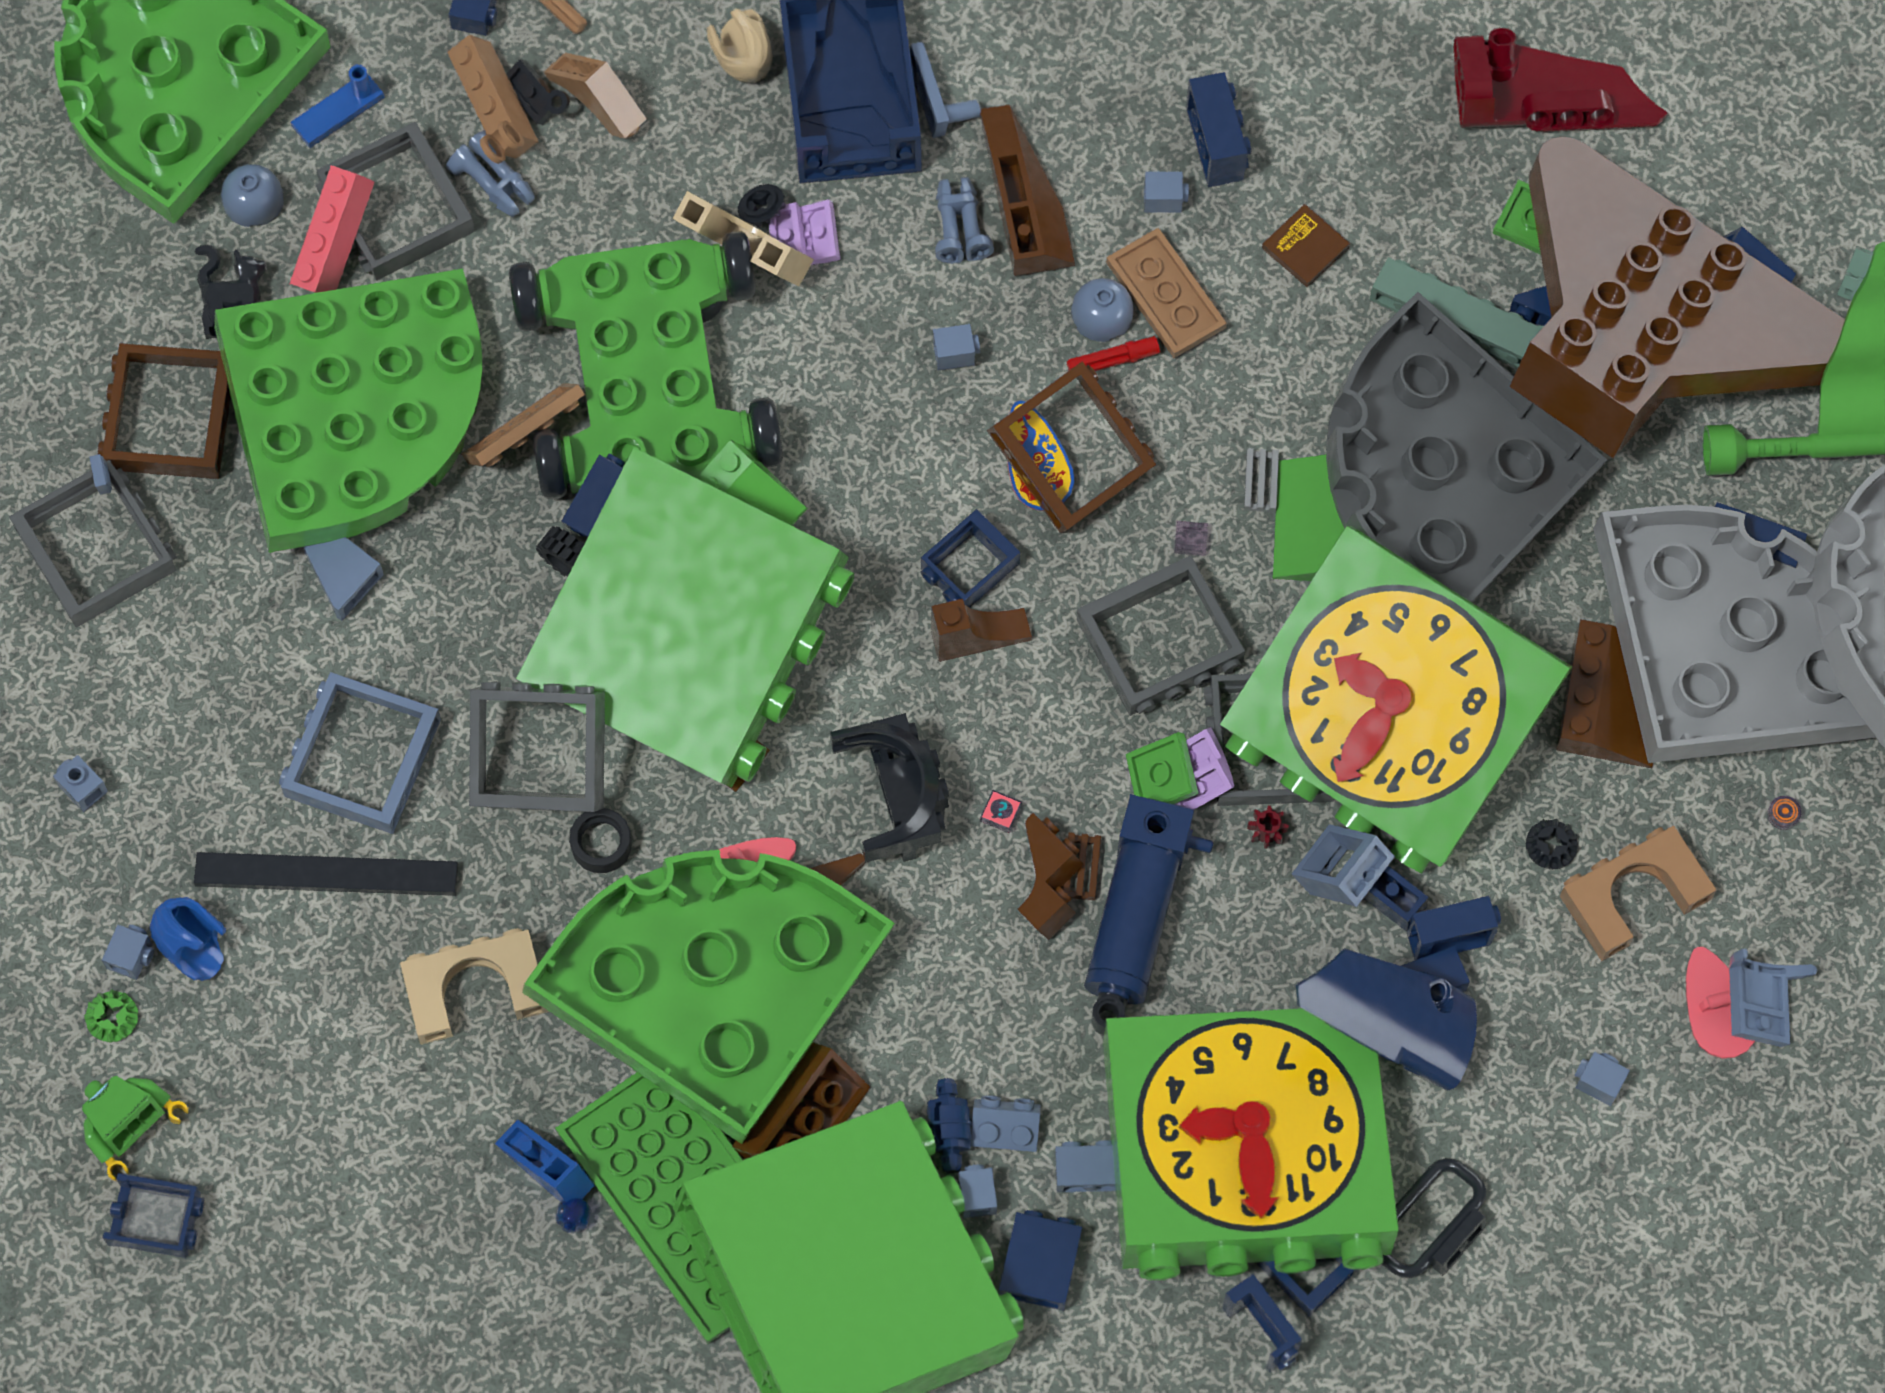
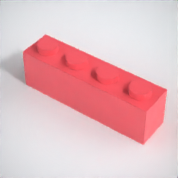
M330 166L289 284L314 293L337 290L375 181L356 173Z

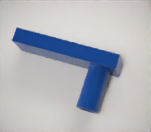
M352 66L349 70V83L291 121L293 129L309 148L385 98L383 91L368 75L364 66Z

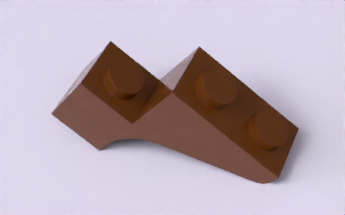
M1032 813L1027 818L1025 825L1036 878L1030 895L1017 910L1046 939L1050 940L1076 914L1069 905L1072 898L1061 887L1084 863L1076 856L1080 850L1067 837L1061 841L1056 836L1060 830L1049 818L1045 817L1043 820H1040Z

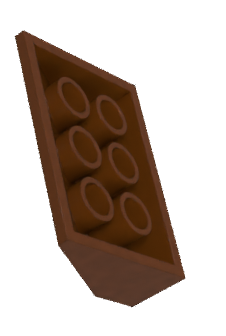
M1580 619L1575 632L1570 662L1573 668L1568 675L1556 750L1652 769L1653 763H1648L1617 628L1609 624Z

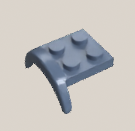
M1743 948L1736 951L1730 957L1729 967L1732 1036L1778 1047L1790 1045L1788 980L1813 976L1817 972L1816 966L1811 964L1775 965L1760 963L1747 959V949Z

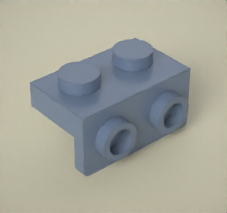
M985 1095L981 1099H974L970 1145L1037 1152L1040 1105L1034 1104L1033 1100L1025 1098L1015 1099L1014 1102L1001 1101L1000 1097Z

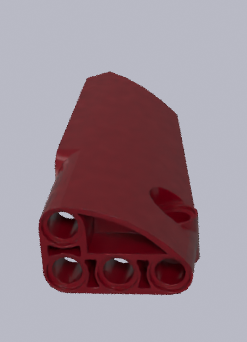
M1507 28L1491 30L1488 40H1484L1483 35L1454 37L1455 87L1461 128L1526 125L1533 131L1650 127L1658 126L1668 115L1667 111L1655 104L1636 85L1622 66L1515 44V33Z

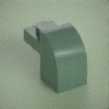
M1856 246L1837 295L1852 301L1868 271L1873 251Z

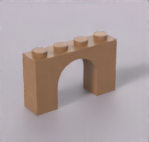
M1674 825L1666 830L1660 827L1646 836L1647 841L1638 846L1635 842L1631 843L1619 851L1620 856L1611 861L1608 858H1604L1591 867L1592 871L1588 874L1581 876L1578 873L1563 883L1564 887L1560 898L1601 961L1630 946L1634 938L1614 907L1611 898L1612 884L1621 876L1641 872L1656 877L1668 889L1684 915L1712 900L1716 888Z

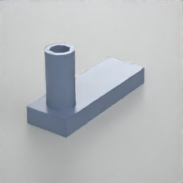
M923 42L911 44L910 57L913 79L932 137L944 136L948 123L979 118L980 107L976 99L944 105Z

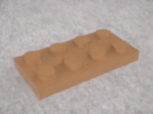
M1159 227L1106 257L1107 265L1119 282L1130 293L1131 299L1173 358L1178 357L1226 329V321Z
M563 383L461 454L468 464L490 467L503 458L501 453L507 448L512 447V449H516L527 442L528 437L526 435L535 429L540 431L549 427L554 422L552 417L561 411L566 414L580 404L578 399L585 394L578 384Z

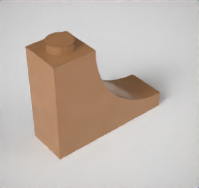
M565 52L544 71V74L551 82L560 85L578 98L599 119L612 136L624 139L629 138L639 131L640 125L647 119L612 68L605 61Z

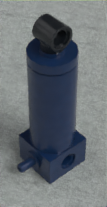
M1130 794L1119 836L1117 859L1084 983L1087 991L1098 996L1093 1006L1091 1023L1093 1029L1102 1036L1105 1033L1106 1022L1099 1015L1103 1011H1112L1116 1014L1117 1018H1124L1127 1004L1136 1005L1142 1004L1145 1001L1177 872L1181 870L1184 854H1188L1189 848L1206 853L1212 852L1214 844L1212 840L1192 836L1193 809Z

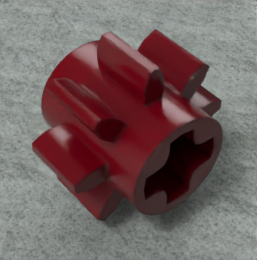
M1268 805L1267 810L1263 812L1255 809L1253 817L1256 821H1249L1247 829L1255 830L1251 841L1256 842L1259 840L1263 842L1266 849L1269 843L1273 841L1280 845L1282 843L1280 833H1286L1289 826L1281 823L1284 812L1282 811L1277 814L1272 811L1271 805ZM1264 823H1270L1271 831L1265 830Z

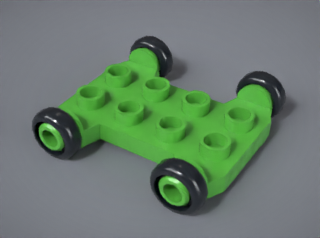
M742 231L726 233L722 239V246L719 243L711 246L686 239L568 256L546 270L545 268L538 269V273H536L532 263L529 262L515 263L510 267L509 280L517 327L526 332L538 330L542 326L543 316H545L547 327L558 326L575 329L578 338L591 427L571 437L564 436L563 440H560L559 433L553 429L540 430L535 433L533 445L540 490L545 498L557 499L564 497L568 490L567 484H570L572 494L578 493L599 454L605 458L608 454H612L626 464L634 447L695 478L702 473L730 440L743 445L766 468L777 466L782 462L783 450L776 406L772 399L764 397L752 400L749 404V413H746V410L735 412L716 408L701 310L718 301H727L726 290H729L731 297L738 301L751 299L756 293L754 267L751 262L752 254L746 233Z

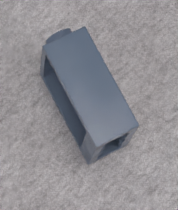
M1329 824L1292 872V875L1311 895L1357 907L1395 856L1376 835ZM1347 849L1355 851L1335 878L1328 876ZM1366 871V877L1363 878V873Z

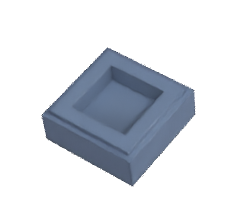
M100 454L89 456L96 489L100 495L111 493L112 486L107 462Z

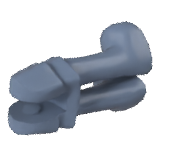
M485 130L470 139L469 148L464 144L454 152L446 163V168L454 175L464 172L469 174L490 197L489 201L497 205V209L514 217L519 213V209L509 196L515 192L527 205L533 202L535 196L529 183L523 181L521 174L511 169L505 161L496 164L486 156L480 145V139L487 135ZM488 143L491 150L497 155L495 149ZM474 154L482 157L502 179L499 183L487 172Z
M968 177L960 178L961 194L952 195L948 179L940 180L936 194V199L938 200L937 208L942 217L944 237L936 244L935 255L937 260L944 263H960L963 260V248L959 239L956 215L962 214L966 258L969 262L987 258L994 251L992 239L988 235L980 233L976 209L978 200L975 197L977 192Z

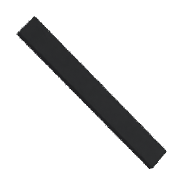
M197 852L194 885L195 887L456 896L458 862Z

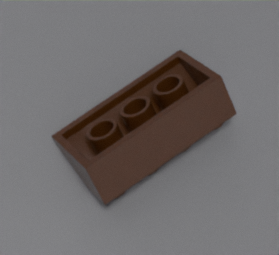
M813 1042L743 1144L736 1141L732 1147L744 1159H748L846 1122L871 1087L832 1048Z

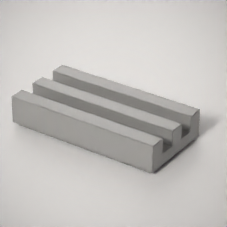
M1247 448L1244 511L1276 512L1279 450L1266 452V449L1254 451V448ZM1253 459H1259L1257 504L1251 503ZM1266 460H1271L1269 504H1264Z

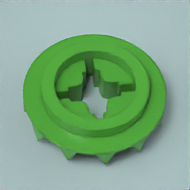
M111 989L109 992L98 993L92 1002H88V1008L84 1015L86 1026L89 1032L101 1041H120L129 1036L137 1025V1006L125 992L121 993ZM107 1005L113 1011H120L116 1014L118 1026L115 1027L114 1023H111L109 1019L102 1020L106 1016L104 1006Z

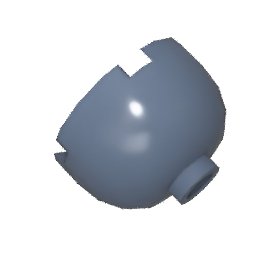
M247 164L237 167L227 175L222 184L221 200L226 214L233 222L244 227L258 224L262 226L278 216L283 208L284 193L280 181L270 169L261 165Z
M1099 278L1090 280L1080 287L1073 299L1071 316L1080 334L1090 340L1106 342L1125 334L1132 323L1134 308L1130 293L1122 284L1115 280Z

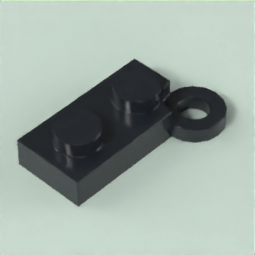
M519 59L506 73L521 106L536 124L543 125L552 114L560 115L568 110L570 105L568 94L562 90H551L526 60ZM559 96L562 103L560 107L556 108L554 100Z

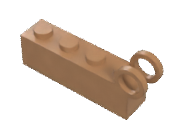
M469 34L450 49L447 53L487 134L480 139L481 148L486 156L494 163L500 164L506 159V156L518 158L539 142L491 42ZM488 143L495 149L497 155L491 150Z

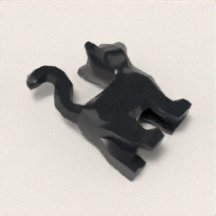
M205 244L195 249L196 255H205L209 259L198 271L197 282L201 289L204 304L202 312L204 334L206 339L217 338L214 327L215 310L261 302L258 283L261 276L266 272V264L264 261L256 260L253 256H241L239 250L236 249L234 250V270L238 280L211 281L210 275L219 268L221 256L214 246Z

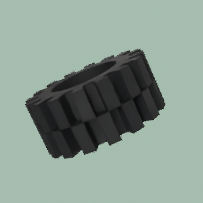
M552 526L536 546V551L539 552L541 558L545 559L544 561L547 564L553 566L552 569L558 570L561 575L568 577L584 543L582 541L579 542L576 536L570 535L565 529L562 530L560 527Z

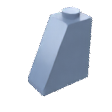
M346 537L303 547L337 618L341 621L384 575L381 564Z

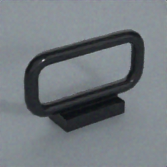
M1440 1159L1427 1168L1395 1205L1397 1223L1443 1172H1452L1469 1184L1473 1189L1472 1198L1413 1264L1404 1265L1392 1255H1383V1262L1381 1264L1393 1274L1401 1278L1417 1277L1432 1264L1433 1268L1444 1276L1486 1228L1485 1215L1478 1211L1486 1199L1487 1190L1484 1181L1470 1168L1456 1159Z

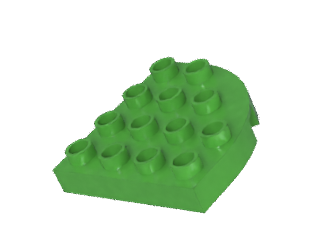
M63 0L61 10L66 25L62 41H54V57L58 87L71 124L93 161L124 190L175 224L331 48L327 29L284 0Z
M463 269L215 310L214 327L269 553L331 542L344 537L356 536L380 527L405 513L408 509L410 496L422 489L428 482L436 487L452 468L464 448L466 432L474 414H476L482 377V345Z
M720 850L690 852L664 858L661 868L639 875L632 880L627 874L599 892L564 928L524 983L522 993L743 1144L886 940L895 923L842 886L796 862L760 853L756 862L743 859H723L720 857Z

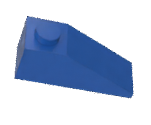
M519 1120L495 1143L498 1148L544 1189L571 1210L595 1186L579 1164Z

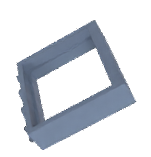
M330 672L327 681H322L318 687L316 694L318 702L315 709H310L304 721L306 730L302 739L297 738L292 749L293 760L290 767L283 769L279 784L286 798L393 834L440 724L439 709ZM337 690L420 718L382 811L298 783Z

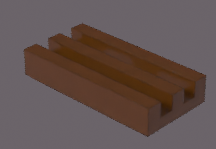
M1069 832L1068 839L1073 844L1081 843L1079 859L1084 865L1078 870L1076 891L1070 890L1071 878L1063 885V890L1073 899L1095 901L1101 835L1090 837L1088 834L1075 835V833ZM1087 844H1093L1089 892H1083Z

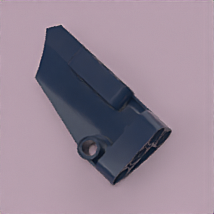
M1343 948L1323 968L1295 985L1297 1006L1325 1021V1024L1382 1057L1396 1064L1403 1065L1407 1071L1444 1090H1452L1460 1083L1467 1069L1475 1043L1477 1011L1475 999L1452 986L1448 981L1424 971L1419 972Z

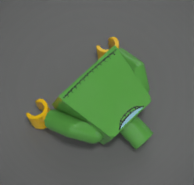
M114 1076L104 1085L99 1081H92L87 1085L84 1093L89 1100L82 1106V1111L87 1116L83 1122L85 1142L100 1163H106L108 1166V1176L117 1182L113 1176V1169L116 1166H122L127 1174H129V1169L123 1162L116 1161L113 1155L116 1154L120 1157L165 1113L162 1107L168 1110V1118L172 1123L181 1124L180 1119L175 1117L172 1111L180 1108L188 1114L187 1105L182 1101L172 1102L170 1100L171 1096L150 1079L128 1078L123 1080L118 1076Z

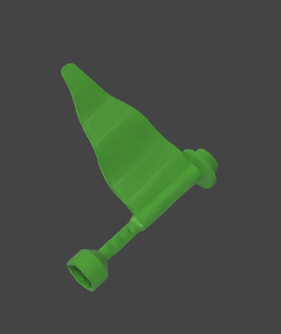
M1885 242L1875 246L1868 271L1852 299L1838 342L1824 370L1820 385L1817 433H1812L1805 437L1746 439L1732 424L1705 425L1703 431V458L1707 476L1733 475L1744 464L1746 458L1805 455L1812 458L1885 455Z

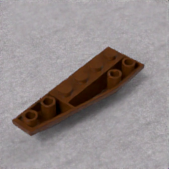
M1010 104L980 109V117L1013 275L1018 276L1075 266L1063 207Z

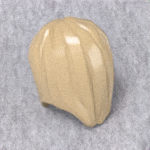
M735 9L730 12L733 18L722 28L721 42L713 25L707 28V38L719 64L727 74L738 81H745L746 83L757 82L763 79L770 70L773 59L772 45L763 20L753 9L745 11Z

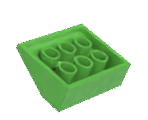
M731 440L697 477V479L791 526L808 509L743 445Z
M1326 455L1278 461L1273 579L1312 581L1345 530L1331 494Z

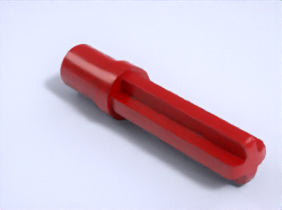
M1156 336L1137 341H1127L1123 345L1067 360L1068 371L1082 361L1086 366H1091L1094 371L1127 362L1134 363L1139 359L1160 354L1159 343Z

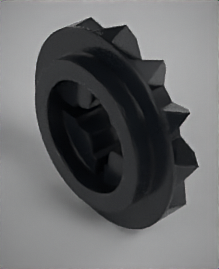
M773 184L756 186L741 198L738 204V215L741 220L750 225L754 224L758 228L763 222L770 224L773 217H780V210L786 207L784 202L785 195L778 186ZM756 205H758V206H760V205H761V206L768 205L766 208H759V209H758V208L756 207Z
M1557 818L1554 820L1543 819L1532 826L1528 832L1526 850L1531 860L1538 866L1545 869H1560L1567 866L1574 859L1578 850L1577 835L1571 830L1569 824H1564L1558 821ZM1554 832L1556 842L1561 843L1562 846H1556L1552 854L1549 855V846L1543 840H1549Z

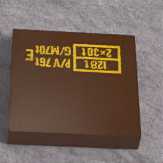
M1304 204L1262 244V249L1305 287H1308L1349 248L1350 243Z

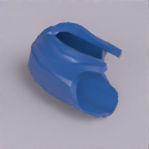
M188 897L170 898L160 904L155 909L150 923L151 937L159 951L187 977L201 981L213 978L219 972L224 961V956L217 940L218 933L222 936L226 932L223 923L198 902Z

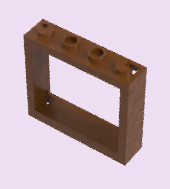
M119 343L118 354H114L112 357L111 368L112 373L115 374L113 383H109L107 388V401L110 402L109 412H104L102 427L106 432L104 441L100 440L98 455L103 456L106 462L110 460L116 470L121 468L123 472L219 479L231 402V394L221 352ZM129 362L217 368L204 458L116 451Z
M1083 361L986 430L1060 533L1071 528L1156 465L1153 461L1154 454L1149 446L1138 440L1134 434L1136 430L1132 422L1127 417L1121 416L1116 409L1117 402L1108 391H1103L1098 384V375L1091 366H1086ZM1076 378L1138 466L1071 514L1009 426Z

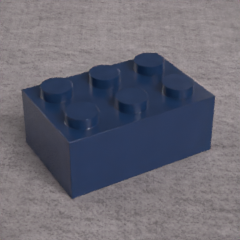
M1225 72L1191 78L1188 82L1186 110L1208 188L1243 181L1245 169H1249L1247 155H1251L1250 141L1248 136L1243 137L1241 128L1244 126L1243 116L1240 109L1235 110L1233 102L1236 100L1233 82L1228 83Z

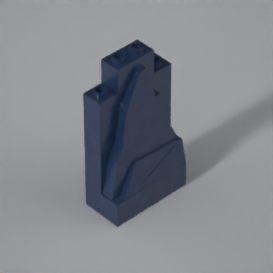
M780 0L799 183L922 172L921 133L903 0Z

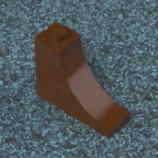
M963 599L931 606V635L939 662L1032 641V634L1024 608L996 612L978 611L967 607Z

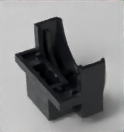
M906 713L850 728L831 731L830 742L833 754L860 747L870 748L893 829L862 841V853L865 863L900 853L903 862L916 859V849L941 843V831L946 830L944 823L945 808H949L947 799L949 797L948 787L945 778L939 779L940 773L938 768L940 767V761L936 749L930 750L927 739L919 741L915 723H908ZM893 753H895L896 755H898L899 758H895V759H894Z

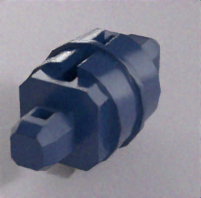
M951 1078L939 1079L937 1081L936 1096L938 1099L927 1101L926 1111L927 1124L935 1140V1153L942 1154L940 1156L941 1168L946 1173L959 1172L962 1166V1155L959 1152L971 1149L970 1127H972V1122L970 1121L968 1101L955 1097L958 1095L957 1085L954 1079Z

